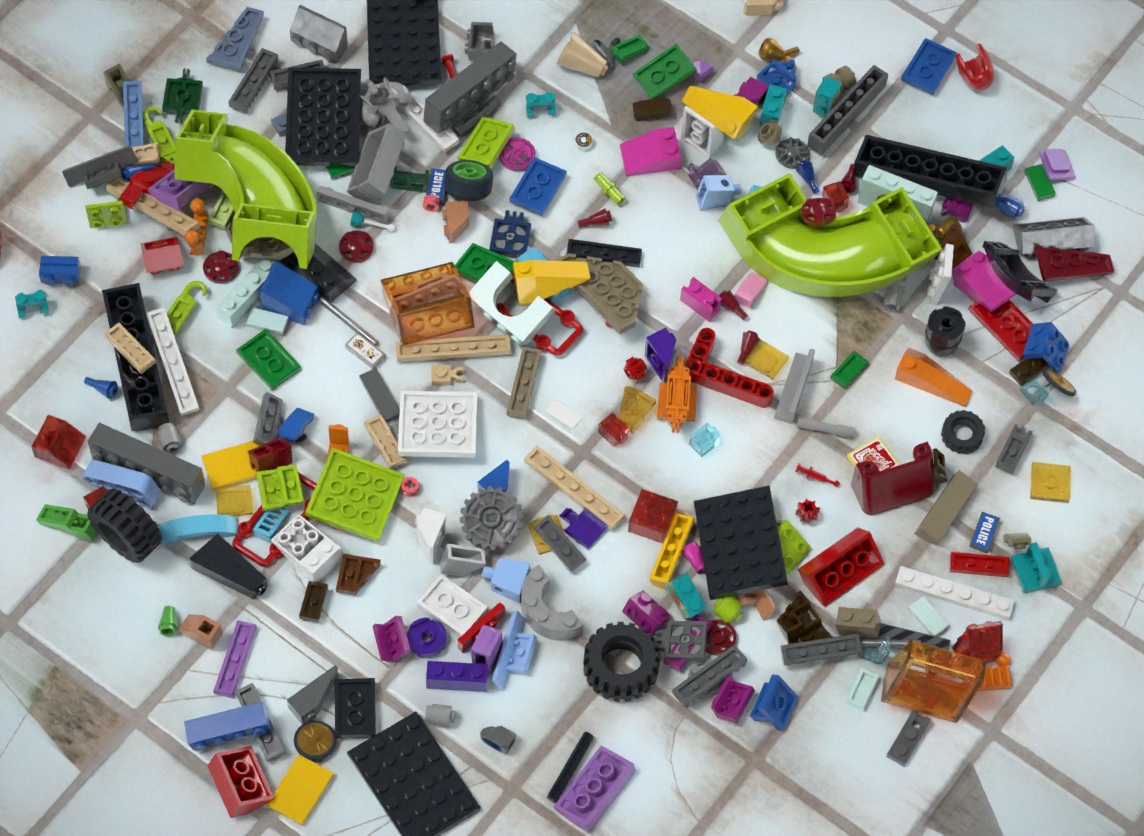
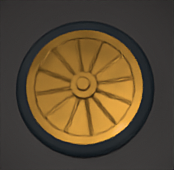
M1046 368L1043 370V376L1052 386L1068 396L1076 395L1075 388L1067 379L1051 369Z
M322 721L306 722L297 729L294 735V746L297 752L310 760L326 758L334 751L337 743L333 728Z

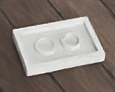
M946 244L944 249L940 251L938 260H935L933 269H930L928 279L931 280V285H929L927 290V296H930L929 304L937 305L951 278L954 245Z
M440 574L416 602L418 607L460 637L488 611L486 605L443 574Z

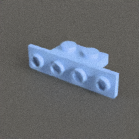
M515 610L509 620V628L504 637V644L499 653L498 663L492 676V681L500 690H504L509 672L527 673L537 642L535 634H522L525 618L519 611Z

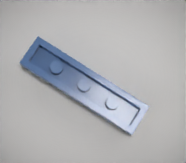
M123 81L125 146L144 145L142 82Z

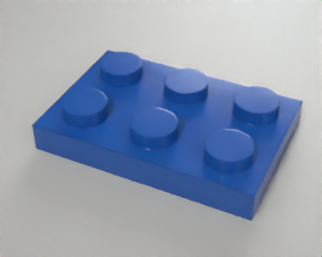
M925 38L903 73L901 80L933 95L955 60L957 52Z
M534 157L510 196L509 202L543 216L564 181L567 171Z

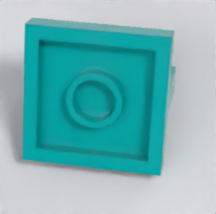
M1037 542L1031 543L1026 553L1011 557V562L1023 593L1061 584L1062 581L1049 547L1042 549L1039 548Z

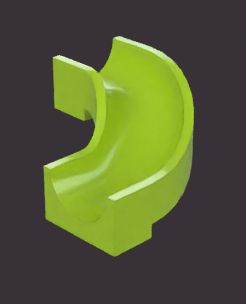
M191 110L175 138V179L211 183L217 185L225 192L235 212L233 218L232 260H240L246 245L250 241L260 237H273L288 244L298 258L299 268L307 269L315 248L316 203L312 190L299 167L288 154L268 138L247 128L227 124L228 114Z
M789 173L730 203L718 220L737 252L757 274L781 288L811 296H852L887 287L928 266L942 250L903 187L872 202L865 209L835 217L830 224L825 226H813L806 223L801 216V208L807 199Z

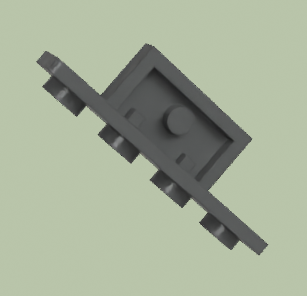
M128 145L62 171V174L69 187L84 182L87 190L97 188L103 183L113 182L122 177L121 168L137 162V157L132 146Z

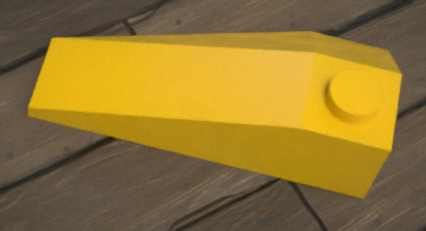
M689 86L682 99V102L733 139L742 138L759 107L744 97L695 86Z
M529 260L513 263V276L519 306L531 305L538 296L543 300L552 295L556 296L560 291L567 288L571 289L590 280L587 262Z

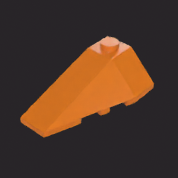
M908 348L903 354L896 371L895 380L966 407L972 393L969 387L926 354Z

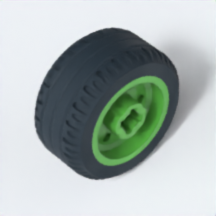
M459 160L451 163L446 168L444 188L453 198L462 201H479L490 195L493 185V172L487 165L474 160Z

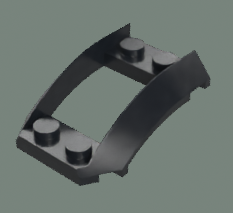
M984 241L982 248H984L993 270L1011 291L1029 302L1036 296L1048 303L1055 296L1058 290L1046 286L1045 282L1028 270L1019 256V250L1012 249L1002 242ZM1001 258H1004V259H1005V262H1006L1008 268H1007L1006 265L1003 263V261L1001 260Z

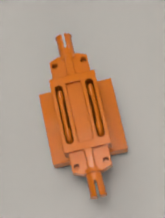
M677 356L676 366L670 367L667 383H659L657 419L667 420L672 428V433H675V428L676 433H680V428L686 421L695 422L698 385H691L689 368L684 367V356H681V362L680 356Z

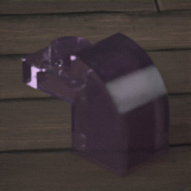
M711 157L700 167L693 163L686 167L690 172L688 176L697 189L705 175H727L719 162Z

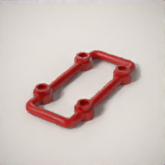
M513 276L512 280L510 281V282H512L513 284H515L514 276ZM545 298L544 301L553 307L555 314L560 317V323L565 327L572 326L576 329L558 348L551 345V340L547 335L536 334L532 338L536 342L537 349L559 356L581 336L584 328L575 319V314L571 310L563 311ZM496 304L499 313L513 317L507 312L505 304Z
M298 472L300 482L315 490L317 483ZM311 498L305 502V510L301 514V516L306 520L309 517L305 516V512ZM261 505L249 521L239 524L238 534L233 539L232 546L236 551L259 566L267 567L275 559H280L284 556L273 543L270 545V553L265 559L240 544L243 539L253 536V527L266 512L263 511Z

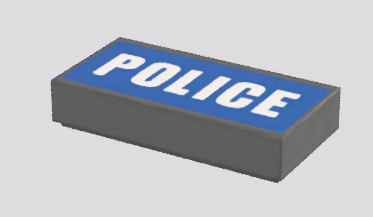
M431 168L426 195L437 196L440 199V204H444L446 193L444 188L445 170Z
M981 512L969 547L988 553L1000 518Z

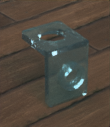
M1033 380L1021 387L1020 390L1029 402L1035 405L1049 397L1052 385L1048 383L1041 387L1036 380ZM1035 387L1038 390L1035 391L1033 396L1028 393V388Z
M886 637L880 647H862L863 653L858 654V657L882 666L890 654V637Z

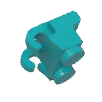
M547 92L543 95L527 94V117L534 116V111L532 110L533 107L547 106L548 115L556 116L555 94L552 92Z
M42 289L33 294L25 295L22 292L15 296L19 319L26 316V312H22L26 310L25 306L40 304L41 308L44 307V309H41V314H49L46 292L42 291Z

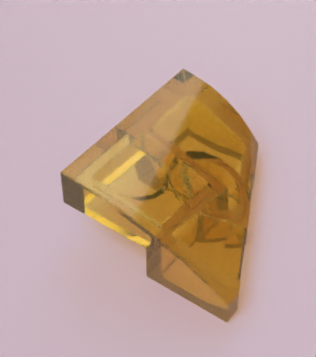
M626 385L618 424L633 434L656 404V399Z

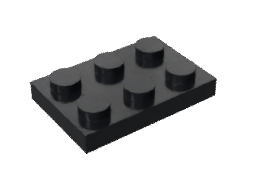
M375 678L334 679L335 737L364 738L376 736Z

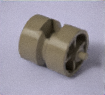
M846 65L838 68L834 74L829 73L825 75L842 83L840 94L844 89L849 90L856 84L855 73Z

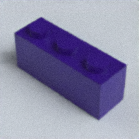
M427 661L426 689L487 691L488 664Z

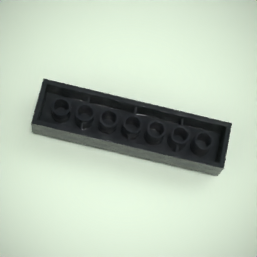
M865 135L854 161L855 176L863 177L868 166L871 165L938 192L937 195L993 209L997 208L1007 182V167L871 135Z
M135 283L102 290L110 329L120 323L155 358L140 284ZM114 347L131 431L169 423L157 362L141 374Z

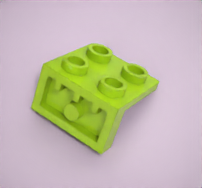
M123 201L85 205L90 228L127 224Z
M788 520L777 521L786 574H789L809 552L811 546Z

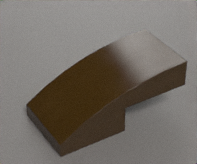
M668 98L648 99L632 103L636 121L651 117L659 120L673 116L671 100Z
M935 448L932 450L934 475L941 484L948 482L945 456Z

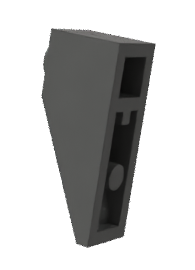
M336 665L287 699L289 710L301 724L313 721L320 712L334 686V679H337L339 676Z

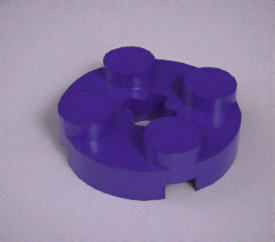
M426 617L414 621L407 633L410 650L419 658L432 657L439 654L446 646L447 634L445 627L439 621L430 620V618ZM423 634L432 636L429 641L422 640Z

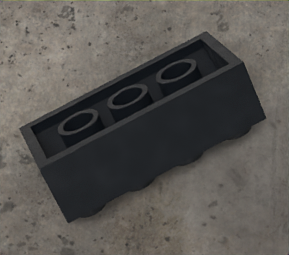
M316 243L307 269L299 268L295 252L280 260L290 270L318 286V293L331 303L357 281L351 273Z

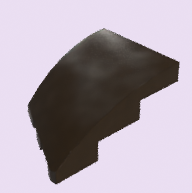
M801 590L796 594L792 604H789L785 612L777 619V624L788 644L832 638L822 625L820 617L812 609L810 601Z

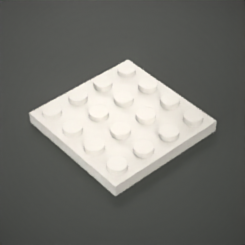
M401 391L398 456L475 458L477 392Z

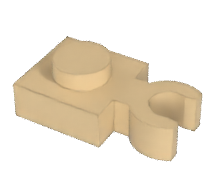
M432 365V385H451V380L463 383L464 376L457 375L464 374V368L457 367L451 370V365Z

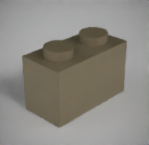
M839 607L835 625L838 634L842 636L859 633L860 637L878 639L881 619L878 610Z

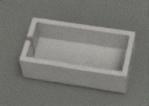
M391 123L369 132L359 156V163L355 167L346 192L355 198L367 202L384 196L389 189L390 179L394 175L395 165L399 161L400 151L405 145L406 134Z

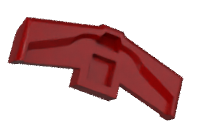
M165 161L162 165L149 171L135 173L130 177V183L117 201H123V205L133 210L134 205L143 192L150 195L148 189L173 171L175 165Z

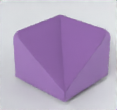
M701 60L692 63L697 72L691 76L699 82H702L713 73V65Z

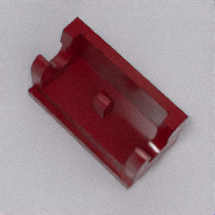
M281 437L248 451L250 466L252 469L256 468V473L274 470L277 467L288 466L293 463L291 445Z

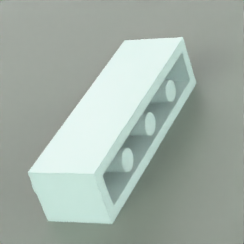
M262 258L216 306L218 319L232 328L260 299V289L274 261Z

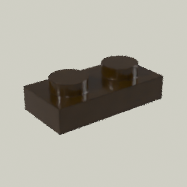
M1043 358L1025 359L1011 368L1009 374L1020 386H1023L1050 366Z
M308 581L299 619L319 623L328 591V584Z

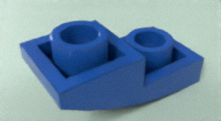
M296 408L284 421L278 431V435L290 441L297 440L304 434V428L314 420L315 414L301 408Z

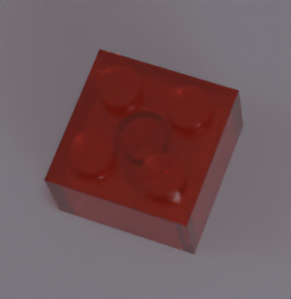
M641 489L629 519L628 532L663 544L674 515L677 513L679 501Z

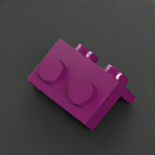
M946 197L942 203L940 214L942 216L951 214L964 223L968 221L973 204Z
M644 590L630 597L622 610L638 627L641 626L646 629V634L650 633L651 635L654 634L659 626L668 622L671 617Z
M394 616L385 624L375 623L372 626L382 661L396 663L411 652L402 616Z
M728 675L722 683L716 698L713 699L711 709L717 718L738 723L755 689L753 686L736 682L733 676Z

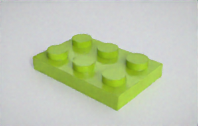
M482 117L458 155V160L478 161L491 169L514 132V124Z

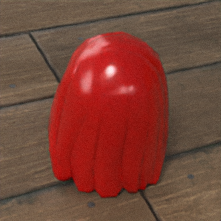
M978 43L976 47L979 55L976 56V59L973 58L964 62L960 53L956 54L958 73L972 89L984 91L993 83L994 69L988 53L982 44Z

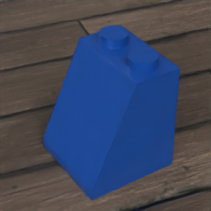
M276 261L260 289L262 310L288 316L290 321L304 325L306 319H310L312 307L318 303L320 298L316 284Z

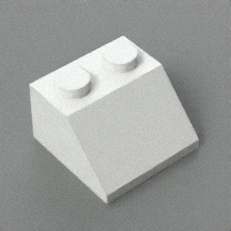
M424 507L422 513H418L415 524L417 527L415 533L418 534V542L429 564L433 565L447 532L446 514Z

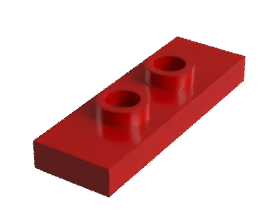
M500 602L457 639V648L463 653L475 642L483 625L495 628L498 621L505 616V606Z

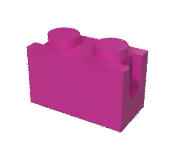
M695 277L690 280L688 287L683 286L681 288L680 300L708 322L721 310L722 298Z

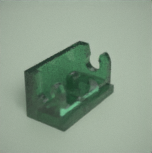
M395 166L394 175L390 179L391 189L426 193L430 175L429 170H426L425 174L397 171V166Z

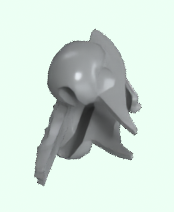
M386 77L383 79L384 82L374 84L371 80L366 79V85L369 88L365 96H360L362 101L360 109L362 121L369 128L377 129L383 125L386 116L395 127L402 132L408 133L410 128L401 118L396 108L403 109L410 105L412 95L409 89L401 83L389 82Z

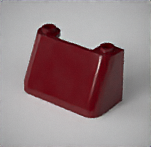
M928 441L916 445L912 453L914 461L883 471H880L873 461H863L855 465L851 486L865 514L876 515L932 496L935 489L933 454Z

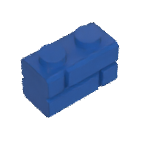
M41 256L39 268L41 283L46 285L63 283L67 286L79 284L80 259L73 256Z

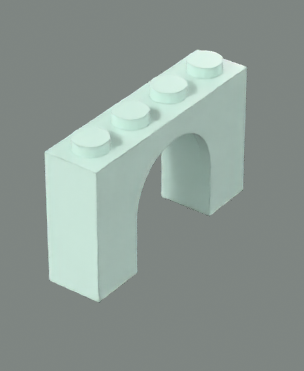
M869 165L862 178L857 203L869 207L881 195H887L903 187L928 225L933 214L938 192Z
M496 261L467 294L470 299L469 304L476 310L478 308L484 311L483 315L489 321L494 319L498 323L496 326L504 333L508 331L512 334L510 338L518 345L522 343L526 346L555 311L553 307L538 296L518 316L508 317L499 313L496 306L498 295L512 280L513 276Z

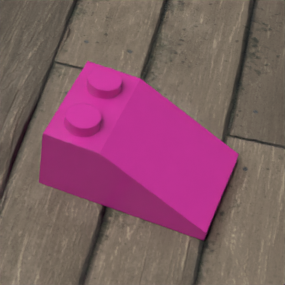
M674 127L656 129L620 144L626 176L680 169L681 154Z
M980 250L952 269L954 286L991 312L1016 295L999 279L987 255Z

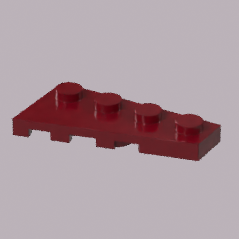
M1038 245L1034 248L1043 282L1112 275L1115 272L1109 254L1080 253L1077 250L1065 251L1054 247L1049 249Z

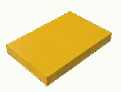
M250 441L201 455L212 491L256 479V468L252 469L250 466L248 451L259 447V445Z
M298 754L273 794L275 799L269 802L267 807L302 826L330 783L334 773Z

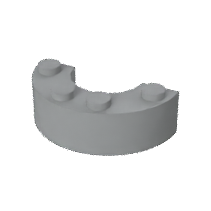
M540 565L534 567L525 578L521 591V609L527 624L539 635L552 640H570L583 635V624L573 610L556 612L550 610L544 604L542 598L550 589V579Z

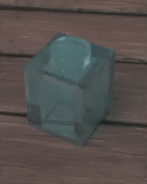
M706 423L690 435L689 445L703 457L719 445L720 433L714 426L711 427Z

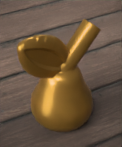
M766 38L762 42L758 54L765 61L789 62V60H793L790 56L800 53V49L796 46L785 50L776 40Z
M953 217L945 218L937 227L934 224L929 225V229L936 240L944 239L951 224H957L962 233L960 222Z

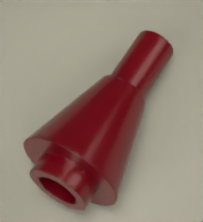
M854 164L850 165L848 172L838 184L839 190L845 194H851L856 191Z
M606 208L589 216V218L578 220L579 228L588 225L610 226L609 222L612 221L610 210L606 211Z
M724 290L719 295L722 298L721 306L733 313L735 312L742 320L748 316L740 308L731 290Z
M750 330L743 332L738 364L744 365L747 356L760 341L756 332Z

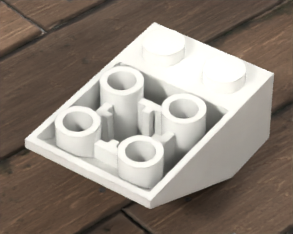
M299 514L271 539V542L310 581L319 582L343 558L341 548Z

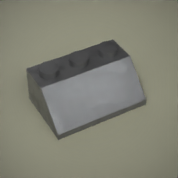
M298 6L290 28L291 41L298 46L301 45L307 48L312 53L323 56L326 60L337 63L348 48L346 26L305 6Z

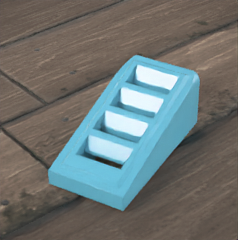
M285 508L267 510L254 527V536L272 543L271 539L278 533L290 510ZM274 510H277V511L281 512L282 515L280 516V515L274 513L273 511H274ZM270 516H273V517L277 518L278 520L276 521V520H273V519H271V518H269V517H270ZM268 521V522L274 524V526H271V525L267 524L266 522ZM263 527L270 529V531L264 530Z

